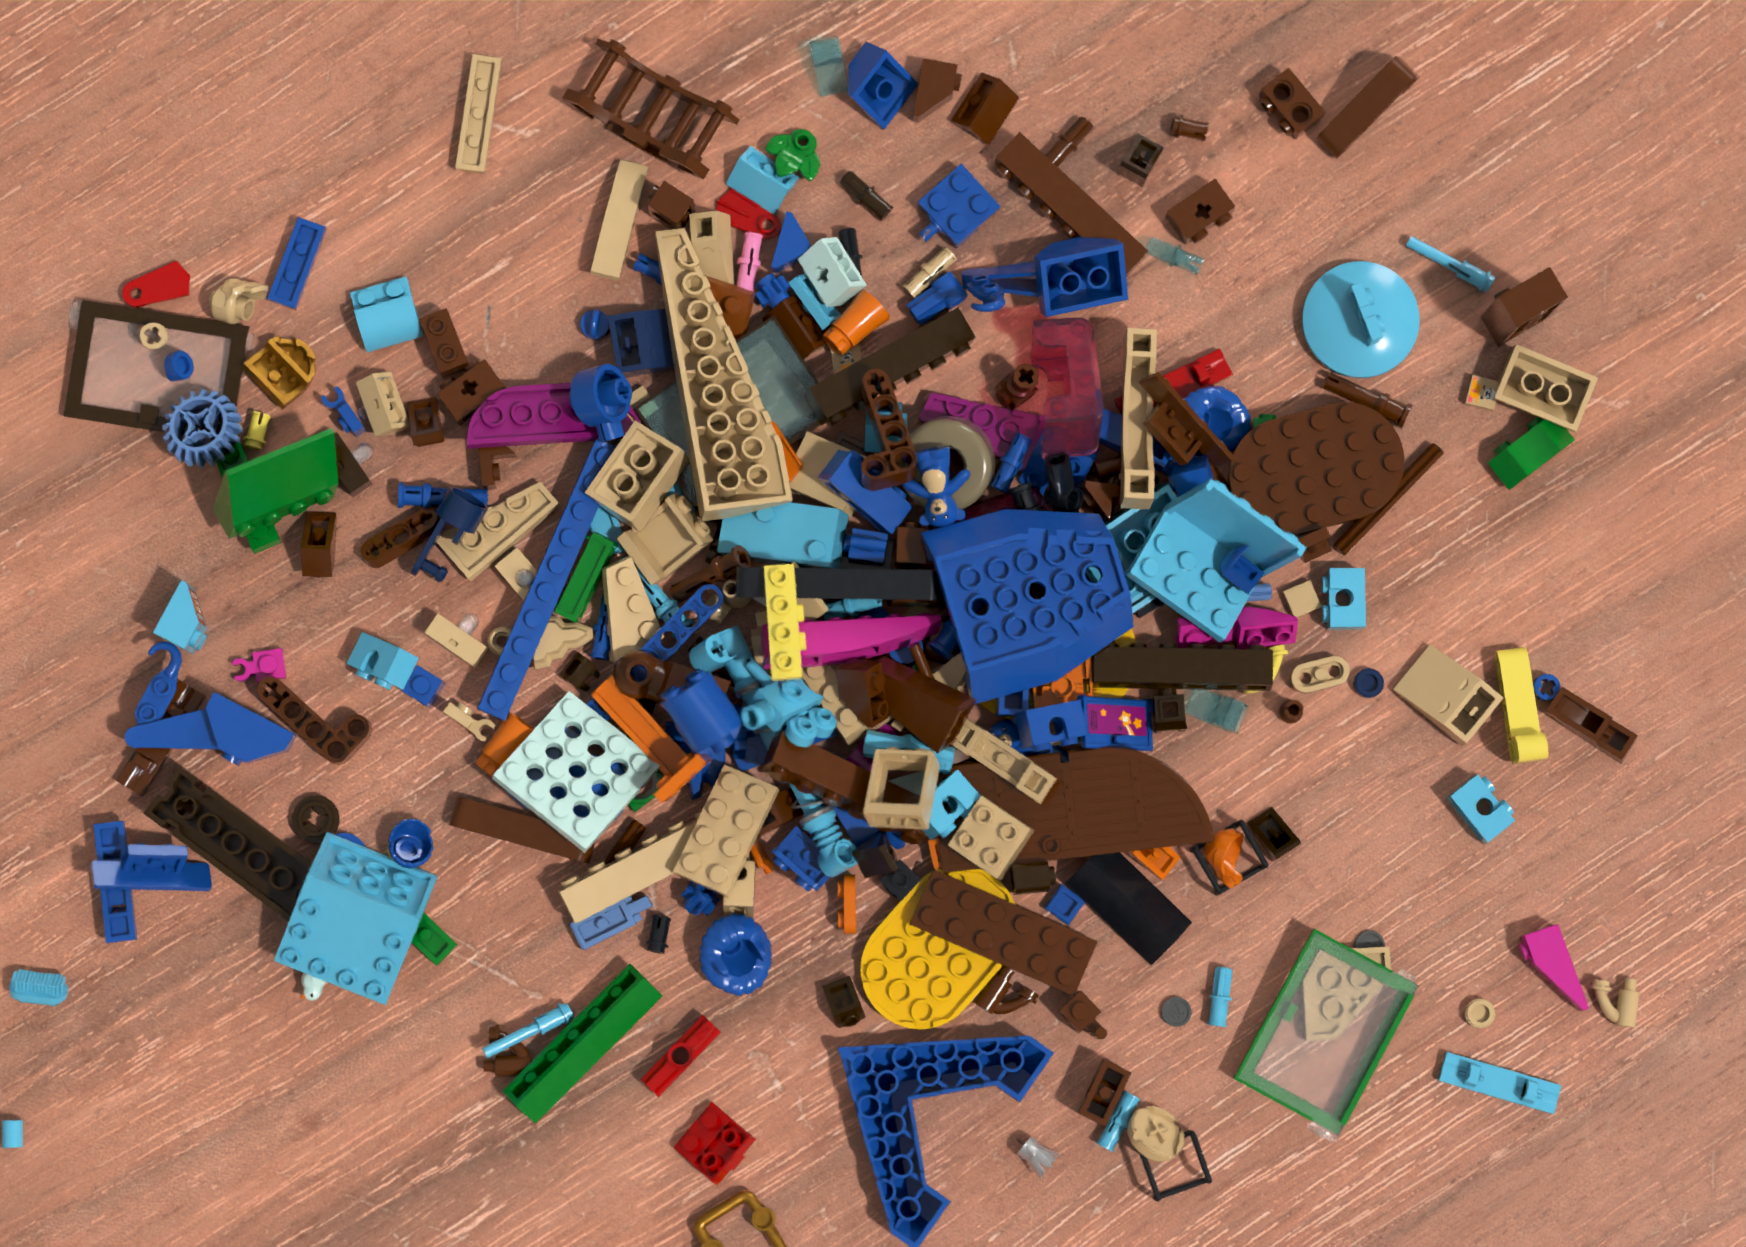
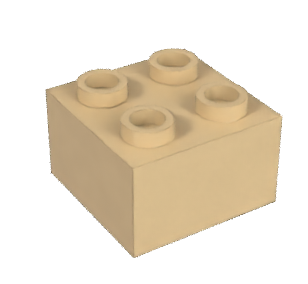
M981 795L948 846L996 879L1002 880L1035 830Z

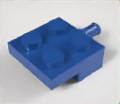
M961 163L918 201L917 206L931 222L918 235L920 238L923 237V241L926 243L939 231L957 249L978 231V228L994 215L1001 206Z

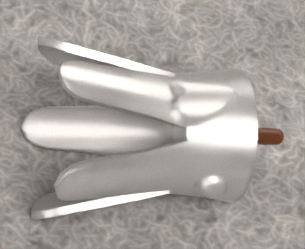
M1032 1136L1026 1143L1022 1142L1019 1138L1016 1139L1023 1145L1017 1152V1155L1021 1159H1025L1041 1179L1045 1174V1170L1039 1162L1045 1167L1050 1168L1052 1162L1056 1161L1054 1156L1059 1157L1060 1154L1040 1145L1038 1140Z

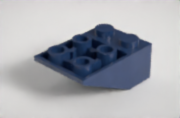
M665 309L634 311L608 316L616 367L619 368L625 378L675 370Z

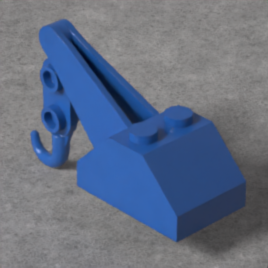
M1078 237L1048 245L1035 255L1034 261L990 268L967 269L961 272L963 288L968 289L974 297L983 301V304H971L972 309L980 312H991L1001 309L1005 305L1004 293L1038 297L1040 313L1045 317L1129 300L1124 246L1118 239ZM1031 276H1036V279L1015 278V277H1031Z
M158 642L148 651L149 655H153L160 649L167 650L171 655V660L164 670L152 678L136 707L135 718L137 724L125 733V741L130 747L224 751L222 757L240 766L242 761L250 764L289 752L297 737L294 733L215 692L210 698L206 709L162 719L177 690L178 671L181 667L182 656L178 647L170 642Z

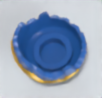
M411 818L395 824L387 838L386 849L389 857L399 866L408 869H414L427 862L433 851L430 828L425 823H422L421 820Z

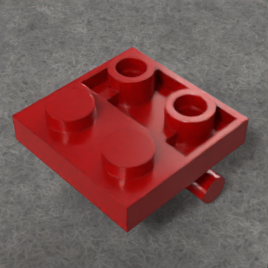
M711 1102L673 1148L710 1181L718 1185L730 1170L734 1171L745 1158L743 1154L756 1138L743 1129L716 1104Z

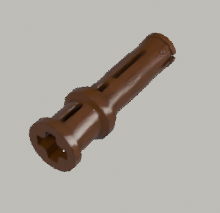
M1330 372L1323 387L1324 390L1335 393L1354 403L1374 409L1386 419L1397 423V427L1401 429L1412 407L1410 403L1405 405L1390 398L1388 393L1379 395L1333 374V372Z
M737 545L731 549L730 553L714 557L711 565L671 585L670 593L672 597L678 602H682L687 597L695 594L704 585L730 580L732 575L736 573V567H751L750 555L744 547Z

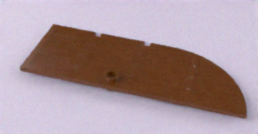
M1118 747L1068 751L1069 762L1061 763L1060 752L1027 756L1057 778L1041 804L980 762L952 765L951 773L958 769L980 795L988 798L1035 830L1012 865L1214 842L1213 830L1208 814L1190 784L1164 762L1139 751ZM939 772L937 785L949 774ZM943 801V808L948 814H951V807ZM961 816L953 822L957 827L944 838L939 835L943 873L982 869L948 846L965 820Z

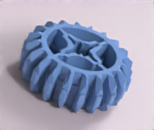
M202 389L199 396L195 392L190 391V398L187 400L180 396L181 404L178 406L171 404L173 414H165V419L169 423L162 425V430L166 433L163 436V440L168 444L167 449L171 454L175 455L179 462L182 463L184 461L187 466L192 467L196 463L199 468L203 469L207 461L210 466L215 467V459L219 458L221 461H225L224 454L227 451L234 453V448L231 445L233 443H240V438L236 434L242 433L243 428L239 424L242 418L237 413V407L234 403H230L227 396H220L214 390L209 394L207 390ZM223 417L222 429L217 434V428L220 425L219 420ZM187 423L188 429L184 434L186 437L182 440L183 429ZM195 425L199 426L200 428L205 427L209 430V432H207L204 429L201 431Z

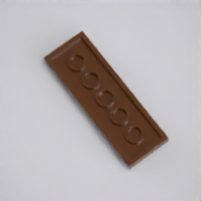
M933 870L910 922L911 926L1071 996H1075L1098 942L936 870Z

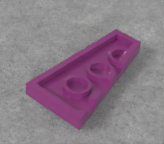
M931 392L918 420L925 423L940 416H959L968 419L986 433L992 443L995 457L998 459L1006 454L1015 432L1021 433L1033 440L1021 463L1023 464L1021 470H1025L1027 462L1050 417L1000 408L985 403L971 402L966 399Z

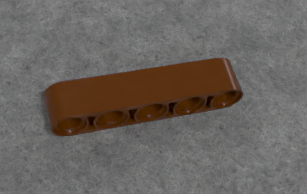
M458 796L449 823L450 826L588 864L590 863L595 845L594 842L584 853L542 819Z

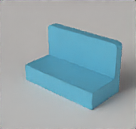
M750 146L738 159L726 183L734 190L759 204L762 208L775 214L779 210L785 196L797 183L799 177L794 173L778 177L775 161Z

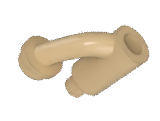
M1625 978L1624 990L1619 989L1617 1008L1612 1006L1606 994V991L1611 992L1609 981L1592 979V983L1589 985V989L1594 990L1603 1013L1610 1021L1615 1023L1614 1025L1632 1028L1636 1026L1640 992L1636 991V979Z

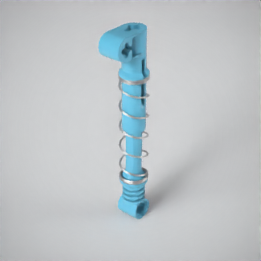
M738 626L711 635L691 649L690 662L695 669L700 668L705 672L709 670L712 672L724 666L726 667L735 685L733 689L735 696L743 701L741 708L744 709L749 706L757 690L763 688L760 682L745 668L751 660L755 659ZM714 649H717L718 654H717V653H714V654H713L712 651H713ZM767 725L755 729L754 733H759L768 751L772 738L781 731L786 730L787 727L773 732ZM779 781L781 784L789 783L787 781ZM789 783L797 798L791 807L794 809L802 808L804 812L803 818L799 821L801 823L800 826H802L803 830L808 831L810 835L814 834L812 840H817L816 848L821 847V850L818 851V864L822 872L827 876L835 877L855 866L857 862L851 852L856 849V846L851 841L840 838L843 833L842 831L837 832L840 827L833 824L836 822L834 807L822 804L824 802L818 796L802 793L796 789L795 785Z

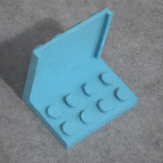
M1209 479L1165 505L1125 575L1218 642H1222L1226 639L1252 593L1251 591L1249 594H1246L1222 574L1220 568L1222 559L1230 551L1240 546L1248 545V548L1242 555L1265 573L1263 576L1300 558L1306 547L1299 542L1295 535L1284 532L1277 527L1270 517L1261 515L1251 508L1249 502L1242 498H1237L1230 493L1223 483Z
M327 832L307 874L274 961L386 1005L438 876L419 868H404L395 863L389 856Z

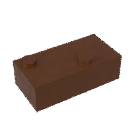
M1548 267L1512 289L1508 287L1494 295L1495 301L1483 313L1481 319L1499 347L1549 318L1568 296L1552 269Z

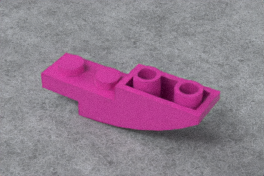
M1243 607L1226 639L1218 642L1188 619L1177 618L1175 642L1178 648H1187L1191 644L1213 645L1235 642L1238 649H1248V646L1251 645L1274 646L1291 644L1296 642L1298 619L1295 616L1282 612Z

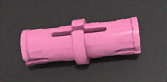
M745 232L742 255L737 261V264L740 265L737 286L754 292L757 268H760L761 261L758 259L763 235Z

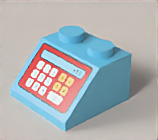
M181 580L153 633L175 646L194 654L195 650L200 651L207 640L208 635L204 634L207 627L196 590L187 582Z

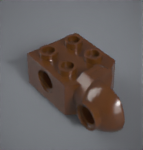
M634 650L627 652L619 658L614 667L613 677L617 688L622 694L634 699L647 698L660 704L663 701L660 694L673 685L681 687L687 683L685 677L695 671V669L657 659L647 651ZM635 666H641L646 670L647 677L642 682H635L630 677V670ZM713 676L720 689L727 694L731 681Z

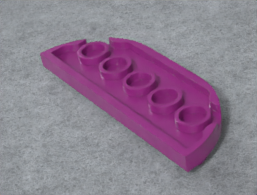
M571 383L513 386L490 395L474 412L466 434V449L594 441L598 438L596 427H589L582 423L572 409L569 400ZM630 405L629 416L634 421L636 420L640 423L637 414ZM628 415L621 420L624 434L633 424ZM624 436L612 440L622 439Z

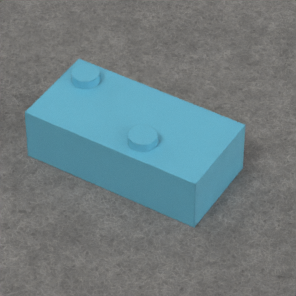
M789 502L722 519L717 552L724 556L730 553L733 547L740 545L747 550L751 561L778 565L791 564L795 561L799 568L840 569L849 515L836 508Z

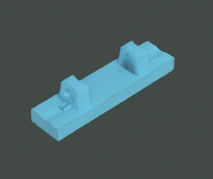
M1445 1052L1438 1077L1440 1082L1550 1114L1555 1112L1562 1087L1559 1084L1449 1052ZM1524 1083H1526V1084H1527L1526 1092H1525V1094L1521 1097L1522 1090H1523V1087H1524Z

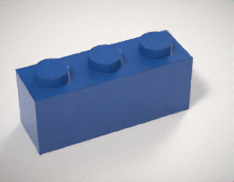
M837 450L817 478L880 532L893 534L913 507L905 500L907 495L896 486L879 491L867 490L861 483V465L864 458L854 450H850V452ZM870 470L868 471V474L872 476H878L881 474V472H879L878 470Z

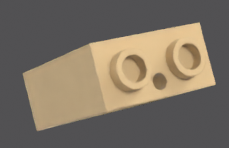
M896 747L875 749L863 811L870 827L929 829L940 764L933 751L924 748L901 750ZM888 770L925 771L919 805L882 803Z

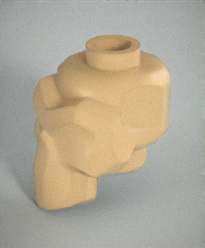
M238 279L225 280L224 284L219 286L216 291H213L209 297L208 303L209 307H211L212 316L216 320L228 324H237L241 320H250L254 313L256 299L265 300L268 286Z

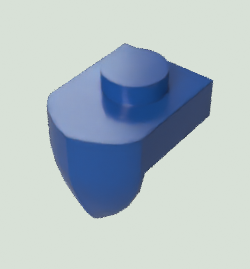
M1244 545L1230 551L1222 559L1220 568L1222 574L1237 588L1249 594L1265 573L1242 555L1248 548V545Z

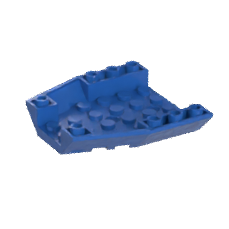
M1004 509L921 533L929 562L933 561L967 671V674L964 676L969 696L976 700L975 704L1057 681L1133 628L1129 587L1114 538L1099 514ZM1088 567H1095L1099 570V582L1091 583L1086 579L1085 571ZM1038 583L1043 587L1044 595L1041 599H1034L1029 595L1028 588L1030 584ZM980 599L986 603L987 612L985 615L979 616L972 611L971 605L974 600Z

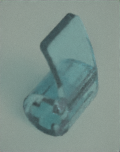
M838 36L809 41L819 95L823 97L847 92L848 85Z
M1193 690L1185 713L1225 731L1238 734L1249 706L1227 696L1221 697L1208 690Z

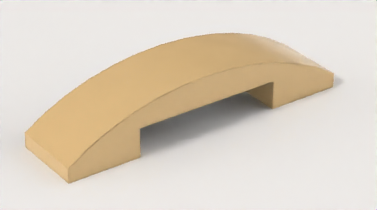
M966 719L959 735L952 744L966 755L973 757L1015 785L1017 789L1040 804L1057 780L1055 776L1030 758L969 719Z

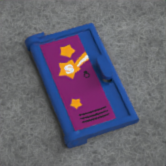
M1078 695L1076 700H1081L1088 734L1081 736L1083 748L1118 747L1135 751L1153 750L1151 713H1154V705L1152 699L1137 700Z

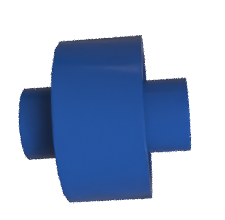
M612 364L581 369L575 374L571 382L569 400L572 409L582 423L589 427H596L600 442L624 436L621 420L627 416L632 398L630 383L619 368Z

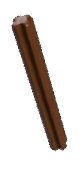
M1432 443L1405 470L1401 483L1393 497L1375 513L1358 519L1334 543L1336 550L1342 555H1346L1443 455L1442 449L1435 443Z

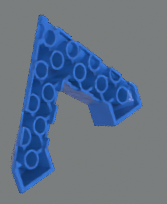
M1030 1035L838 1047L891 1234L909 1247H919L951 1203L949 1199L927 1185L912 1100L996 1086L1020 1103L1054 1052Z

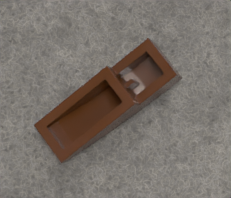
M1564 687L1560 688L1546 710L1550 716L1620 764H1622L1638 738L1637 734L1612 720L1613 717Z

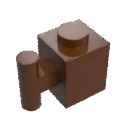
M1082 990L1078 991L1075 996L1058 1010L1077 1033H1080L1086 1027L1094 1038L1098 1040L1104 1039L1107 1036L1106 1029L1095 1019L1101 1011Z

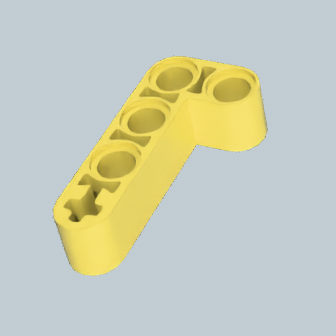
M1526 647L1495 651L1500 695L1504 697L1501 703L1511 762L1514 765L1545 760L1548 758V744L1545 733L1540 732Z

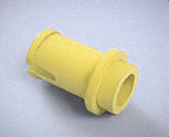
M253 411L247 436H243L244 446L260 451L262 446L266 445L264 438L271 416L263 413L259 425L258 421L261 412Z

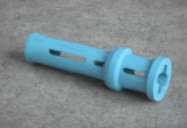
M635 564L637 572L642 578L641 581L649 601L656 609L657 619H662L666 623L680 609L678 601L673 598L669 599L658 584L651 586ZM684 613L682 614V623L687 627H691L695 623L692 618L688 619ZM672 633V637L676 639V635Z

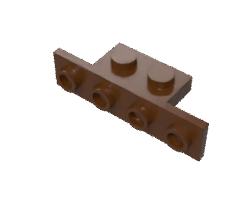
M1159 372L1144 377L1138 382L1157 403L1156 407L1143 422V425L1180 466L1188 464L1198 449L1203 455H1207L1209 462L1214 467L1231 462L1235 458L1227 449L1225 443L1217 438L1208 428L1207 423L1200 419L1191 409L1188 402L1174 390L1170 382Z

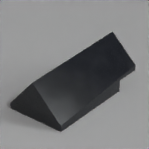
M1121 853L1091 856L1066 882L1092 910L1150 965L1157 961L1192 923Z

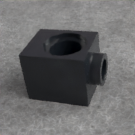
M899 859L897 861L898 870L885 874L879 883L897 900L902 901L921 881V878Z

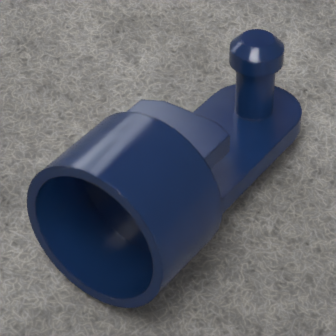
M449 487L436 510V514L441 519L410 574L416 577L419 571L422 570L435 577V581L443 582L448 574L447 568L444 566L439 567L427 560L445 526L449 523L458 528L452 540V543L458 545L466 532L475 533L488 507L473 495L459 488Z

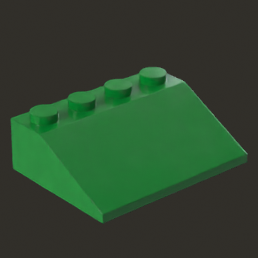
M332 428L224 472L213 511L229 539L238 535L239 537L248 536L255 528L263 525L267 527L278 523L282 517L292 514V516L299 515L311 505L316 503L323 505L334 498L339 483L335 436Z

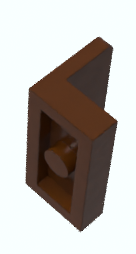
M981 72L954 114L951 122L959 128L972 132L983 143L990 144L1018 101L1019 96L1001 79Z
M797 294L781 301L763 317V322L773 315L776 317L804 360L810 354L828 345L823 339L826 331L822 330L813 316L803 308L802 301Z

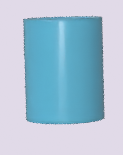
M23 1120L2 1121V1148L23 1147Z

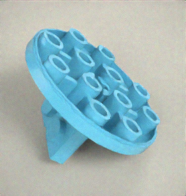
M1355 261L1336 266L1315 282L1304 302L1302 329L1309 349L1321 364L1342 376L1360 379L1376 377L1389 372L1406 358L1418 336L1420 324L1419 309L1412 290L1398 274L1380 264Z

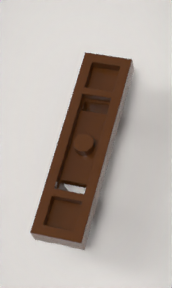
M179 680L176 693L162 719L197 711L206 696ZM136 748L116 781L143 797L173 749Z

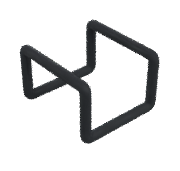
M1238 820L1224 829L1241 827L1261 862L1260 865L1242 875V881L1266 869L1268 862L1245 822ZM1198 843L1192 846L1189 851L1195 854L1214 887V895H1220L1230 888L1226 885L1219 886L1199 849L1205 847L1206 843Z
M1185 1131L1184 1138L1191 1136L1205 1177L1159 1193L1147 1157L1137 1151L1144 1165L1155 1201L1159 1202L1165 1197L1212 1182L1195 1131Z

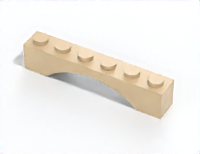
M1127 328L1123 339L1120 508L1150 510L1154 500L1153 435L1143 425V422L1153 410V398L1138 382L1142 378L1155 373L1157 329Z

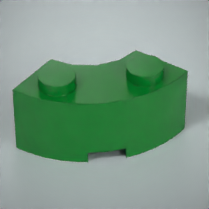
M1537 417L1526 425L1529 431L1512 444L1506 440L1493 450L1496 456L1487 463L1507 489L1510 490L1575 441L1566 428Z

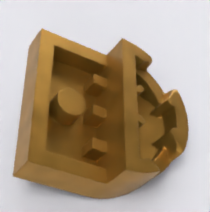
M280 336L268 340L264 348L243 364L242 369L283 410L308 389L315 375L316 358L311 348L298 338L293 340L281 339Z

